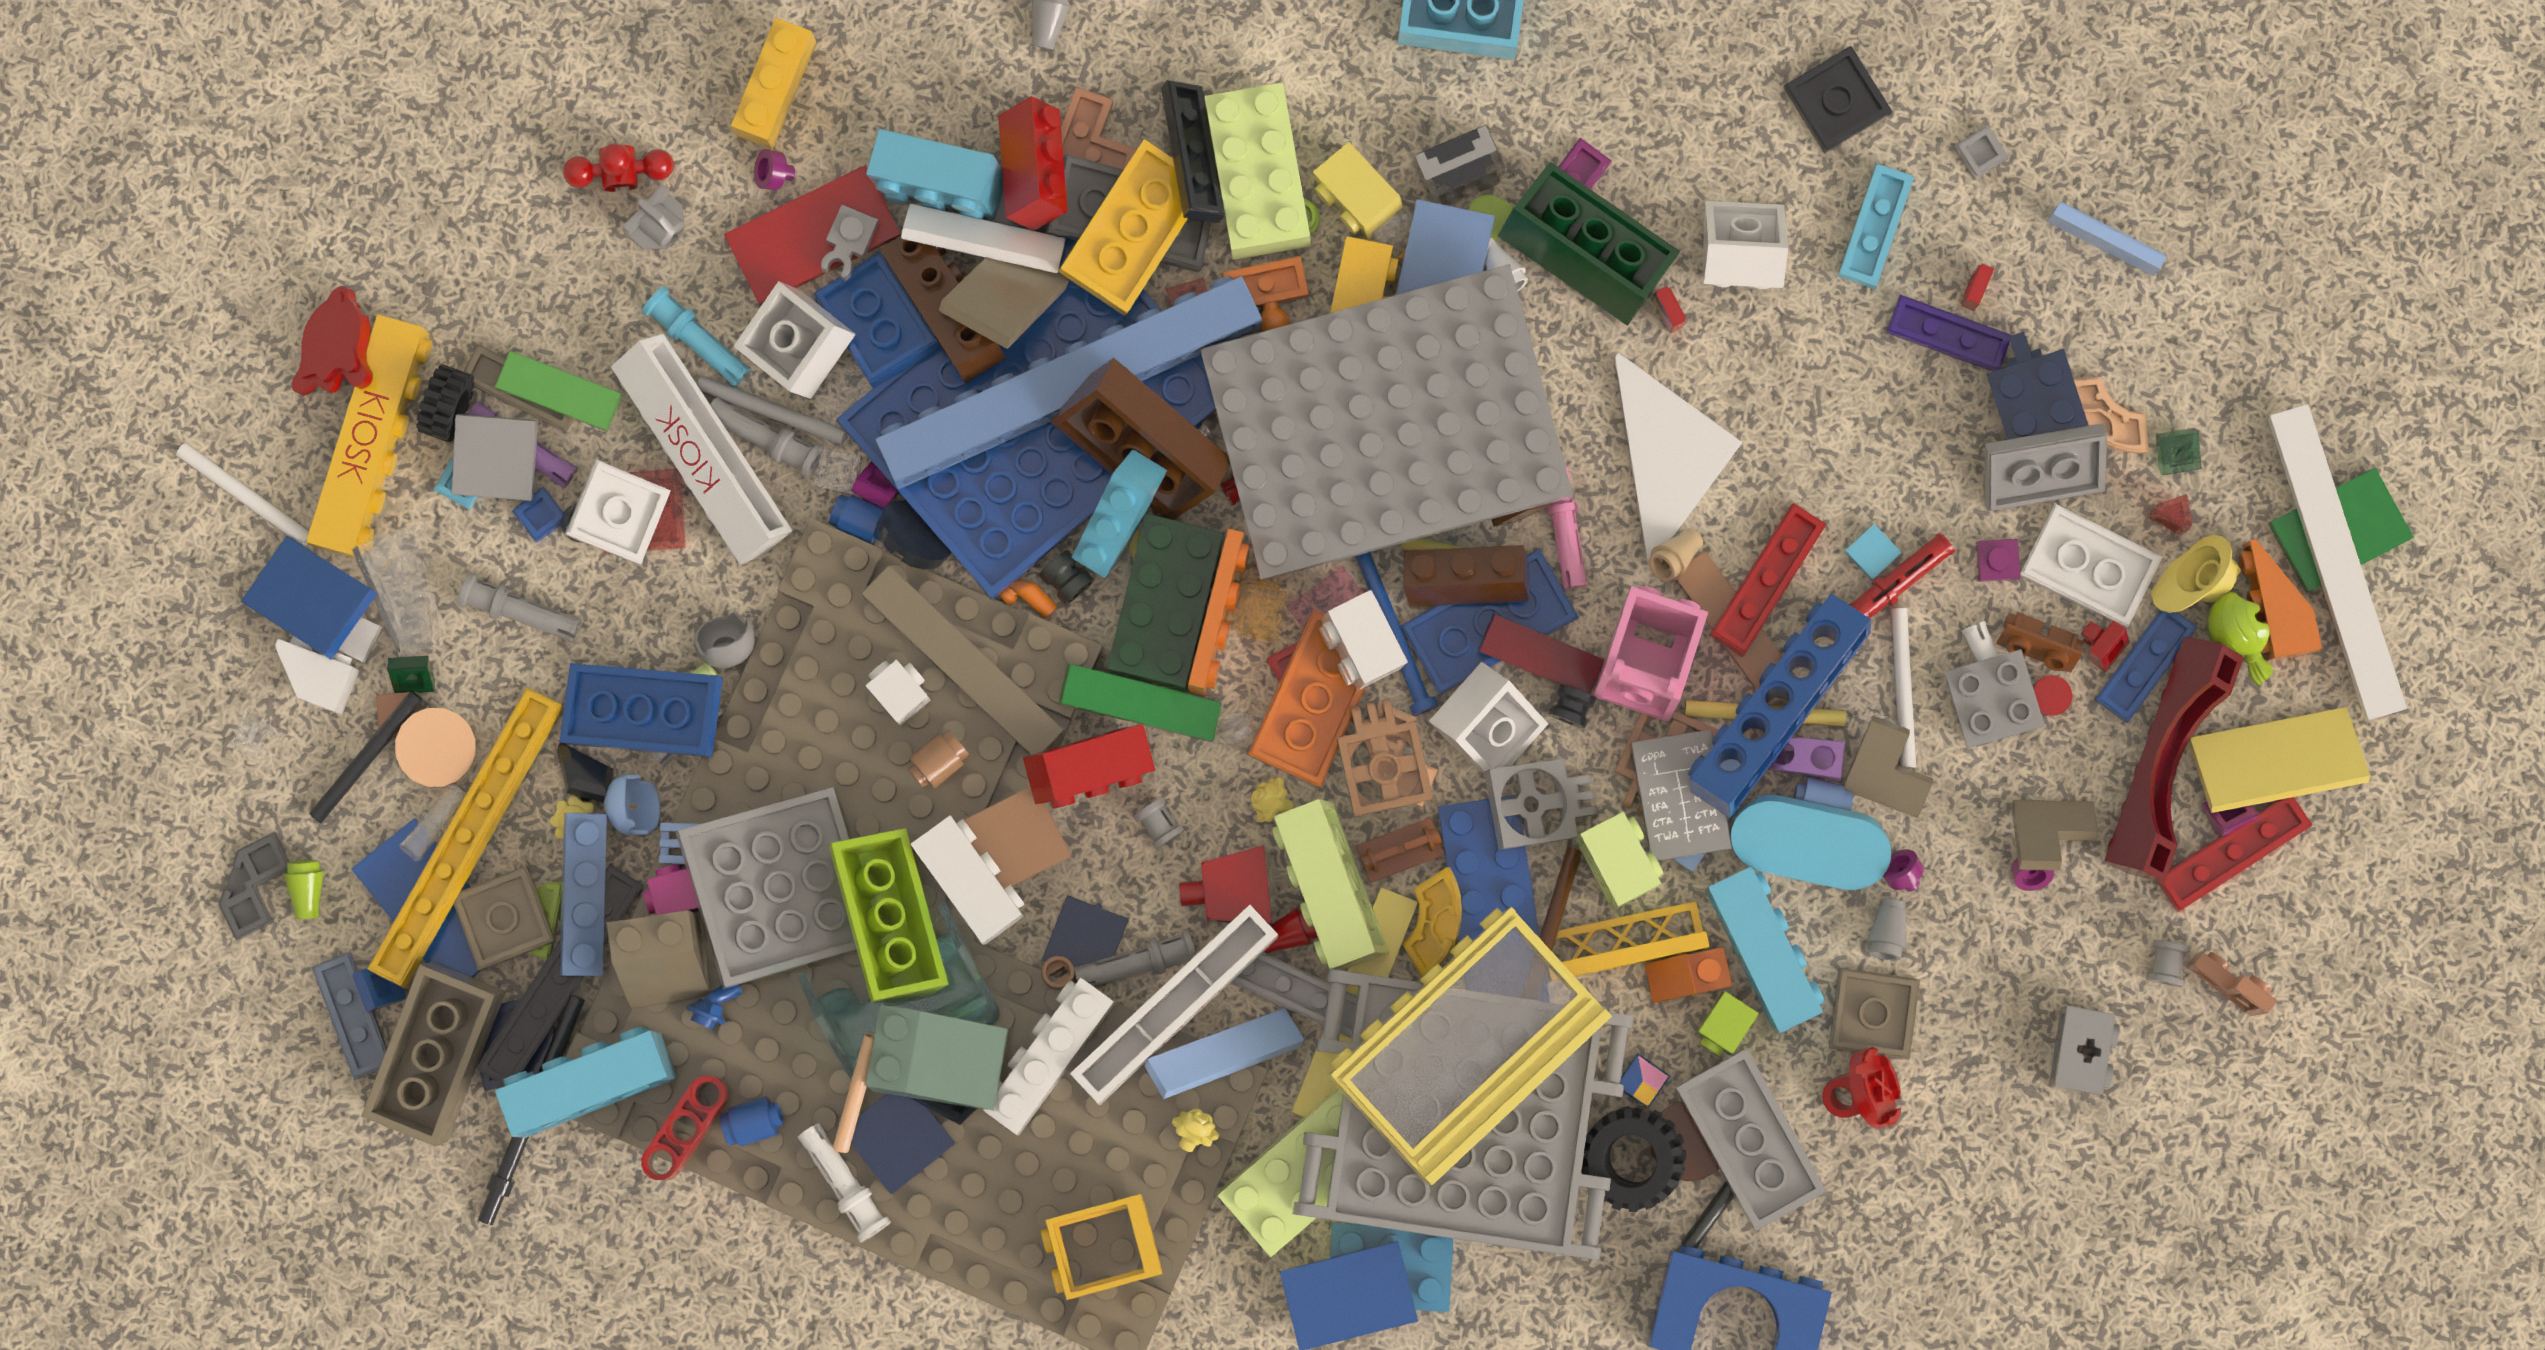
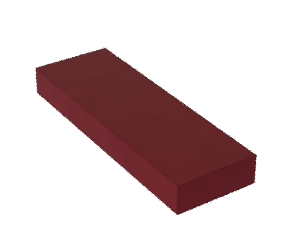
M1492 614L1478 648L1479 652L1555 683L1571 686L1588 694H1591L1605 660L1495 614Z

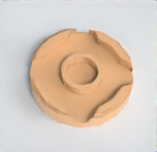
M425 708L413 713L401 725L395 738V756L401 770L412 781L427 787H444L458 781L470 769L476 755L475 737L470 725L459 714L445 708Z

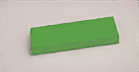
M512 351L509 352L495 385V388L499 391L606 432L610 428L623 396L617 391Z

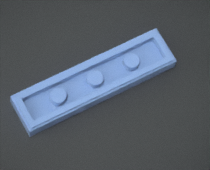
M1286 1008L1148 1058L1144 1067L1161 1096L1165 1099L1301 1048L1305 1040Z

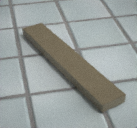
M890 565L861 593L864 598L1029 754L1032 755L1046 751L1064 732L1062 727Z

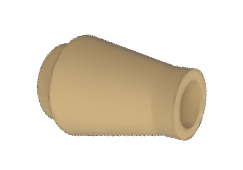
M1688 528L1681 534L1654 547L1648 560L1651 572L1662 581L1681 578L1696 552L1702 547V537L1697 531Z

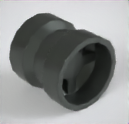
M1065 550L1055 557L1039 573L1040 578L1046 585H1053L1057 590V597L1065 606L1075 600L1094 582V578L1087 570L1075 567L1076 560L1071 558L1073 554L1069 550Z

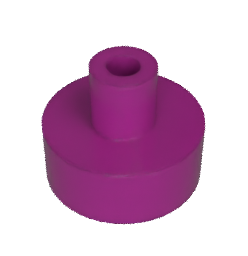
M764 149L759 153L754 166V180L758 188L777 191L782 187L785 180H793L795 167L787 165L783 152Z
M1909 849L1899 850L1891 854L1890 864L1883 878L1888 886L1894 890L1905 889L1908 892H1912L1920 885L1919 879L1923 875L1924 866L1914 851Z
M2018 858L2011 865L2015 885L2021 890L2034 891L2047 886L2054 878V870H2019Z

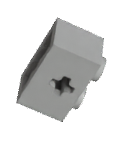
M2072 1006L2061 1007L2049 1087L2092 1095H2103L2104 1088L2110 1087L2113 1077V1064H2108L2110 1048H2116L2119 1038L2120 1027L2119 1024H2114L2115 1014ZM2088 1040V1048L2094 1050L2095 1054L2094 1057H2088L2083 1062L2084 1056L2081 1053H2077L2078 1046L2085 1045Z

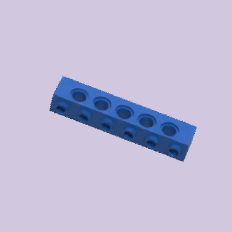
M1830 594L1823 604L1817 602L1812 607L1806 618L1808 624L1800 634L1794 632L1789 637L1782 650L1785 654L1777 664L1770 663L1759 679L1760 687L1753 695L1748 693L1744 696L1736 709L1737 717L1730 726L1724 724L1718 730L1712 741L1714 747L1706 757L1700 755L1688 772L1691 793L1729 818L1732 817L1871 633V619L1833 594ZM1820 637H1829L1834 643L1828 647H1820L1814 641ZM1798 667H1804L1810 670L1811 673L1807 677L1798 678L1793 676L1791 671ZM1773 698H1782L1788 702L1786 706L1780 709L1772 708L1767 703ZM1753 728L1764 732V735L1756 740L1748 739L1743 734ZM1728 759L1736 760L1741 764L1733 771H1727L1720 767V764Z

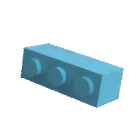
M1132 450L1114 471L1071 558L1106 578L1127 551L1167 470L1137 451Z

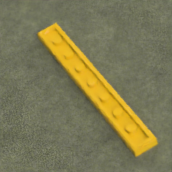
M526 687L367 968L369 971L406 989L564 709L560 703Z

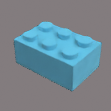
M1403 0L1398 45L1515 60L1524 0Z
M883 129L878 130L866 175L876 185V189L885 194V200L900 205H907V201L911 200L922 203L923 207L941 211L949 209L960 212L959 215L982 220L983 217L995 220L1003 192L1002 167L994 155Z

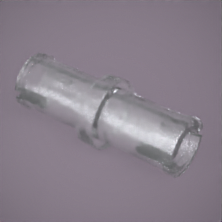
M453 784L447 785L445 791L432 807L421 812L419 823L406 839L399 844L400 849L408 857L419 862L439 835L443 836L466 793Z

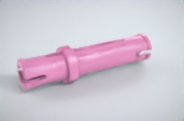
M1566 467L1568 478L1570 481L1569 467ZM1573 497L1552 502V505L1547 507L1546 510L1547 516L1551 515L1563 584L1562 588L1566 590L1578 588V586H1588L1575 513L1579 510L1578 503L1573 501Z

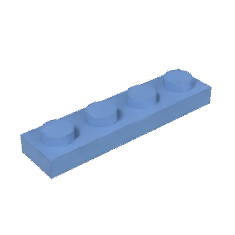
M564 813L560 975L603 976L607 814Z

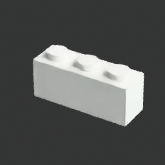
M948 816L912 842L911 846L980 942L986 945L1024 917L1019 910L1024 905V902L1011 884L1004 889L995 875L1001 872V870L988 852L981 856L971 844L977 837L965 820L962 819L956 823L951 816Z

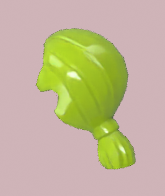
M2228 592L2218 598L2209 611L2207 627L2210 639L2213 642L2224 644L2241 656H2244V660L2248 664L2250 679L2258 686L2273 673L2272 666L2262 658L2261 654L2269 638V626L2267 623H2262L2255 618V614L2260 611L2259 605L2244 600L2236 592Z

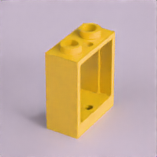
M1142 1194L1045 1220L1047 1228L1041 1230L1043 1244L1047 1254L1054 1252L1058 1268L1052 1269L1051 1273L1057 1294L1065 1292L1066 1300L1163 1274ZM1128 1208L1143 1268L1075 1286L1060 1227Z

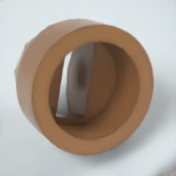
M1054 956L1044 963L1042 979L1047 987L1053 990H1062L1070 980L1073 981L1074 967L1067 958ZM1064 968L1068 972L1054 982L1048 979V977L1057 974Z

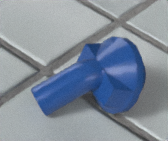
M740 985L725 989L722 986L709 992L704 999L699 998L697 1002L688 1005L686 1010L693 1012L690 1020L710 1029L714 1028L716 1022L724 1025L723 1007L719 1005L742 994Z

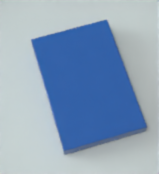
M881 252L853 268L852 274L847 281L838 277L813 293L822 308L856 334L847 346V349L873 389L941 347Z
M286 536L241 602L332 660L377 593Z
M1398 1241L1279 1271L1299 1350H1307L1418 1322Z

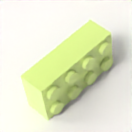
M1283 82L1205 96L1233 260L1311 247L1308 220Z
M1317 799L1274 816L1277 826L1272 828L1273 834L1280 850L1286 849L1291 864L1286 866L1287 873L1294 888L1300 887L1305 900L1304 903L1300 904L1301 911L1307 925H1314L1319 940L1315 941L1314 945L1323 965L1328 963L1330 969L1346 970L1352 966L1388 954L1389 951L1334 802Z
M1339 1088L1335 1089L1218 1190L1217 1196L1270 1257L1276 1254L1316 1219L1314 1217L1293 1214L1294 1202H1299L1307 1145H1303L1304 1133L1337 1137L1343 1093ZM1323 1148L1315 1205L1327 1206L1335 1149Z

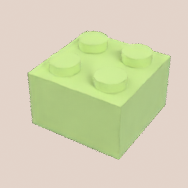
M1624 811L1586 830L1575 839L1612 911L1661 885L1659 877L1663 875L1653 853L1646 855L1640 844V841L1644 839V835L1634 817L1627 819Z

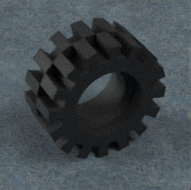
M440 364L438 369H435L433 377H430L428 388L424 390V399L419 405L421 410L417 414V431L446 442L453 441L455 437L456 415L466 414L470 406L469 401L473 397L474 392L471 391L475 386V382H473L474 376Z

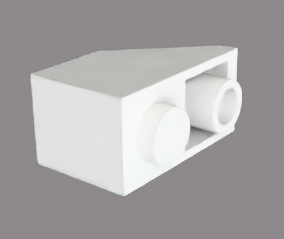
M292 636L290 643L277 639L275 648L297 698L342 715L359 674L358 669L350 666L352 658L336 653L332 660H330L326 656L313 652L312 647Z

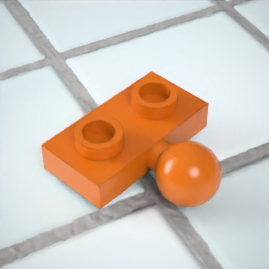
M1301 256L1223 272V277L1231 276L1233 280L1242 276L1256 307H1263V312L1261 313V332L1290 324L1289 316L1284 310L1279 308V303L1309 297Z

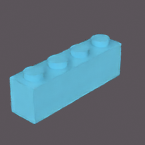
M1751 866L1707 887L1705 891L1775 1034L1782 1033L1823 1013L1820 1004L1825 1002L1817 983L1815 981L1809 983L1802 970L1803 967L1807 966L1805 958L1797 944L1790 945L1784 933L1789 930V926L1779 908L1772 909L1766 896L1771 893V890L1763 873L1760 871L1755 874Z

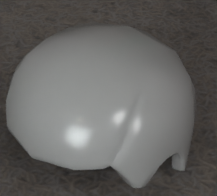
M737 612L731 613L728 618L716 617L703 622L695 632L694 647L697 655L702 661L714 667L730 668L741 664L752 653L755 644V635L750 617L746 618L745 621Z

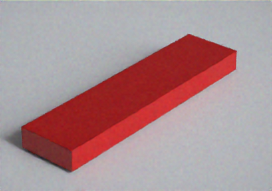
M1792 503L1709 636L1743 657L1827 524L1800 506Z
M2291 797L2274 801L2257 812L2259 818L2225 836L2218 837L2170 868L2165 882L2157 881L2175 910L2180 912L2313 826L2296 799Z

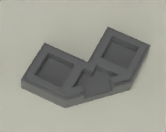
M274 832L237 850L227 886L221 895L218 905L237 941L274 923L257 888L265 882L287 872V863L290 861Z

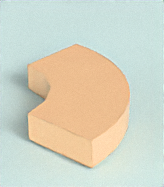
M2102 377L2074 379L2088 425L2104 423L2107 431V446L2127 453L2147 454L2149 446L2145 413L2129 411L2116 404L2106 392Z

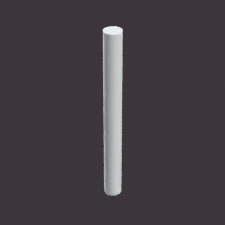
M183 443L180 446L176 456L304 547L307 545L306 540L309 531L187 443Z
M1907 608L1891 609L1897 723L1902 727L1910 729V735L1900 756V766L1916 768Z

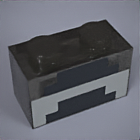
M1487 124L1413 156L1414 168L1429 201L1433 203L1441 202L1442 205L1447 206L1461 201L1464 198L1463 192L1477 187L1478 191L1481 192L1498 185L1501 182L1499 177L1503 176L1505 172L1504 162Z

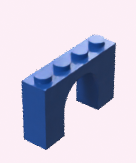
M1681 1245L1679 1252H1669L1647 1342L1648 1347L1659 1350H1691L1699 1316L1705 1303L1714 1294L1725 1288L1742 1286L1759 1293L1768 1302L1773 1311L1776 1330L1771 1350H1818L1832 1292L1822 1290L1823 1281L1799 1276L1798 1283L1783 1280L1784 1271L1761 1265L1758 1273L1744 1270V1261L1720 1255L1719 1263L1703 1259L1705 1251Z

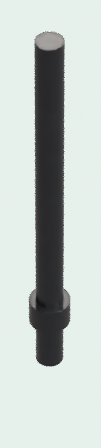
M570 994L542 1064L563 1056L585 999ZM541 1064V1067H540L538 1073H541V1072L544 1071L543 1068H542V1064ZM529 1136L526 1138L511 1137L497 1173H492L486 1187L489 1193L478 1217L480 1222L488 1225L494 1224L504 1197H509L515 1181L512 1177Z

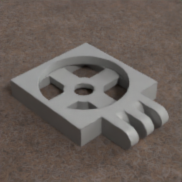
M1564 758L1484 771L1498 850L1577 838L1578 832L1575 818L1598 814L1597 806H1587L1584 808L1581 806V801L1595 799L1594 790L1579 792L1578 786L1592 783L1591 775L1567 778ZM1540 771L1550 776L1554 780L1556 793L1541 794L1537 791L1533 772ZM1512 775H1516L1519 793L1514 799L1501 801L1502 791L1506 782ZM1527 797H1532L1537 802V809L1534 812H1528L1524 808V800ZM1559 809L1561 815L1560 824L1551 834L1544 835L1541 816L1547 810ZM1517 815L1520 819L1524 820L1527 837L1512 829L1505 817Z

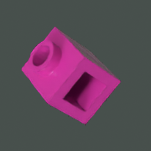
M679 864L655 870L657 877L647 879L649 890L643 891L649 914L656 913V915L686 910L694 913L699 911L687 869L680 870Z

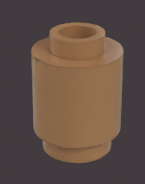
M948 730L942 736L938 733L909 757L913 765L908 768V771L922 788L929 783L935 789L964 765L962 761L969 756V753L952 732Z

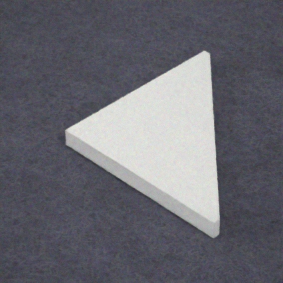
M1618 353L1614 358L1645 546L1646 562L1648 563L1652 549L1673 538L1742 442Z

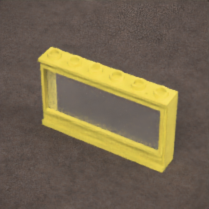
M1498 907L1481 921L1480 925L1484 930L1473 940L1468 935L1450 950L1454 958L1443 968L1438 963L1435 964L1420 978V981L1424 984L1420 990L1413 996L1406 991L1390 1006V1009L1394 1012L1391 1017L1383 1024L1376 1019L1360 1034V1037L1364 1040L1363 1043L1353 1052L1346 1047L1329 1063L1334 1068L1327 1075L1329 1079L1426 1185H1433L1612 1017L1512 907L1507 908L1503 912Z

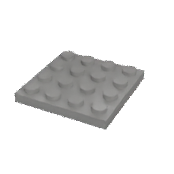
M834 787L676 832L723 989L857 950L829 849L830 843L849 839Z

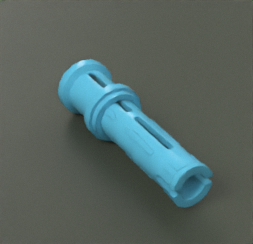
M666 286L657 290L644 305L641 311L642 314L646 317L651 315L667 330L666 334L668 337L675 340L680 338L731 383V386L736 387L743 380V374H748L751 368L748 365L746 366L696 322L695 312L691 308H683L669 295L670 290Z

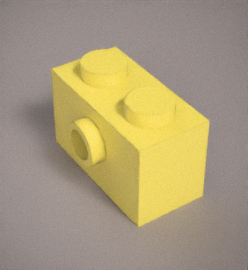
M1350 142L1345 144L1313 171L1318 185L1314 190L1318 197L1328 207L1334 204L1342 212L1339 217L1344 225L1353 234L1359 231L1368 241L1404 211L1399 194Z

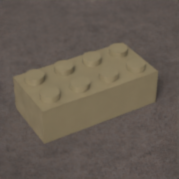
M432 961L420 964L361 1117L435 1147L448 1142L506 991Z

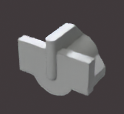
M662 184L647 201L643 198L638 200L639 210L623 225L624 235L642 250L667 249L679 239L684 231L683 206L669 194V189Z

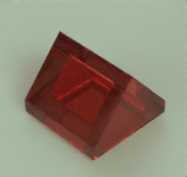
M2187 494L2159 503L2148 513L2149 518L2178 535H2183L2192 526Z

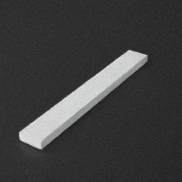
M2309 405L2270 415L2267 417L2365 721L2407 709Z

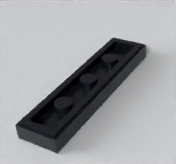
M1166 80L1161 87L1183 218L1220 223L1225 216L1203 88L1199 85Z

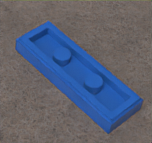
M2159 610L2094 700L2125 723H2128L2174 661L2183 637H2191L2198 626L2179 612L2168 613Z

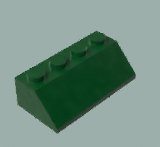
M1549 162L1515 205L1498 234L1499 238L1627 326L1645 304L1680 253L1674 246L1552 162Z

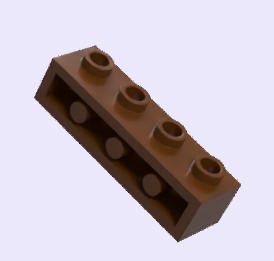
M899 236L879 249L965 384L1006 358L999 344L939 311L941 301L964 279L954 262L946 265L942 259V256L947 253L945 248L905 240Z

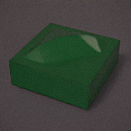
M428 655L388 658L387 670L394 693H406L411 690L417 693L435 692V677Z

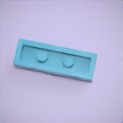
M1878 163L1875 165L1837 277L1875 290L1914 179L1913 175Z

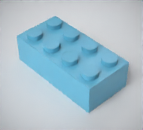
M642 1026L621 1033L619 1035L621 1042L611 1045L610 1042L604 1043L602 1041L581 1049L582 1057L572 1060V1057H559L542 1064L544 1071L534 1075L533 1072L527 1073V1071L503 1079L505 1086L495 1090L511 1137L526 1138L678 1079L662 1034L651 1031L648 1028L643 1029Z

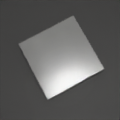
M457 414L455 418L452 494L532 501L534 499L538 420Z

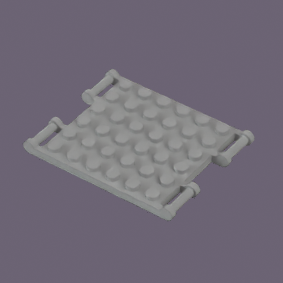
M1329 969L1327 982L1331 983L1323 1039L1318 1038L1317 1051L1339 1054L1348 1047L1353 1052L1364 1042L1360 1034L1376 1019L1383 1024L1394 1014L1390 1006L1406 991L1413 996L1424 984ZM1347 985L1359 987L1351 1043L1339 1041ZM1449 987L1352 1077L1350 1081L1413 1149L1565 1005ZM1609 1012L1612 1017L1604 1025L1612 1026L1604 1082L1594 1080L1601 1034L1600 1027L1433 1185L1425 1184L1343 1094L1337 1137L1304 1133L1303 1145H1307L1299 1202H1294L1293 1214L1600 1260L1601 1248L1597 1247L1605 1191L1610 1190L1611 1179L1581 1174L1592 1093L1623 1097L1624 1085L1620 1084L1627 1031L1632 1029L1634 1016ZM1323 1148L1335 1149L1327 1206L1315 1205ZM1579 1187L1589 1188L1582 1244H1571Z

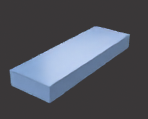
M2059 202L2047 221L2152 276L2161 269L2166 259L2165 254L2063 202Z

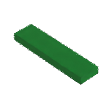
M1067 664L1058 704L1136 724H1143L1144 726L1208 742H1213L1222 705L1218 701L1073 664Z

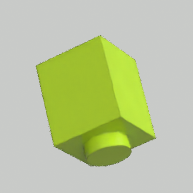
M1726 991L1721 992L1695 1032L1702 1037L1699 1044L1718 1057L1721 1056L1722 1052L1732 1055L1759 1013Z

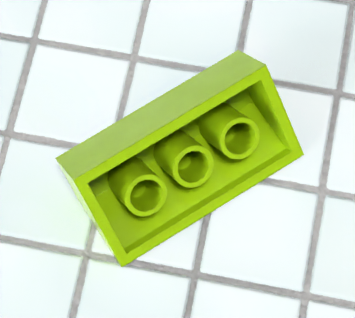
M906 828L830 843L829 849L870 1001L872 1003H899L931 996L947 986L948 980Z

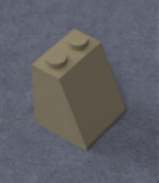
M686 910L606 922L612 965L630 1008L703 998L711 992L700 915Z

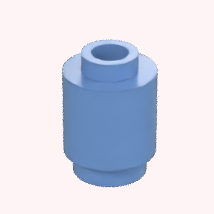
M1807 777L1804 784L1797 783L1793 798L1851 811L1854 792L1846 791L1843 785Z

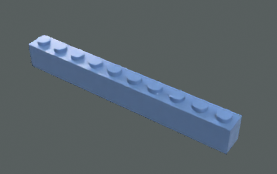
M1231 276L1223 277L1210 285L1211 290L1198 296H1196L1195 292L1187 293L1177 298L1173 302L1175 306L1162 312L1158 308L1149 310L1137 317V323L1123 328L1121 324L1113 326L1101 333V339L1087 344L1086 341L1077 342L1064 350L1065 355L1054 360H1050L1049 357L1036 360L1028 366L1029 371L1014 377L1013 373L1000 376L991 382V388L977 393L975 389L964 392L954 399L956 403L944 409H941L940 406H934L918 414L919 420L904 426L903 422H899L886 427L881 431L882 436L876 438V442L897 489H901L1051 422L1055 414L1088 376L1113 357L1138 379L1143 381L1201 355L1200 349L1235 340L1262 328V317L1243 277L1240 276L1234 280Z

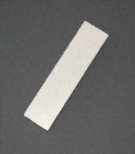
M914 204L909 205L901 236L905 240L1058 273L1066 239Z

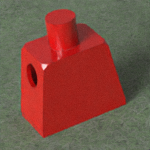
M1264 846L1202 862L1203 880L1179 883L1181 907L1205 904L1207 921L1231 923L1244 909L1251 905L1269 925L1272 924Z

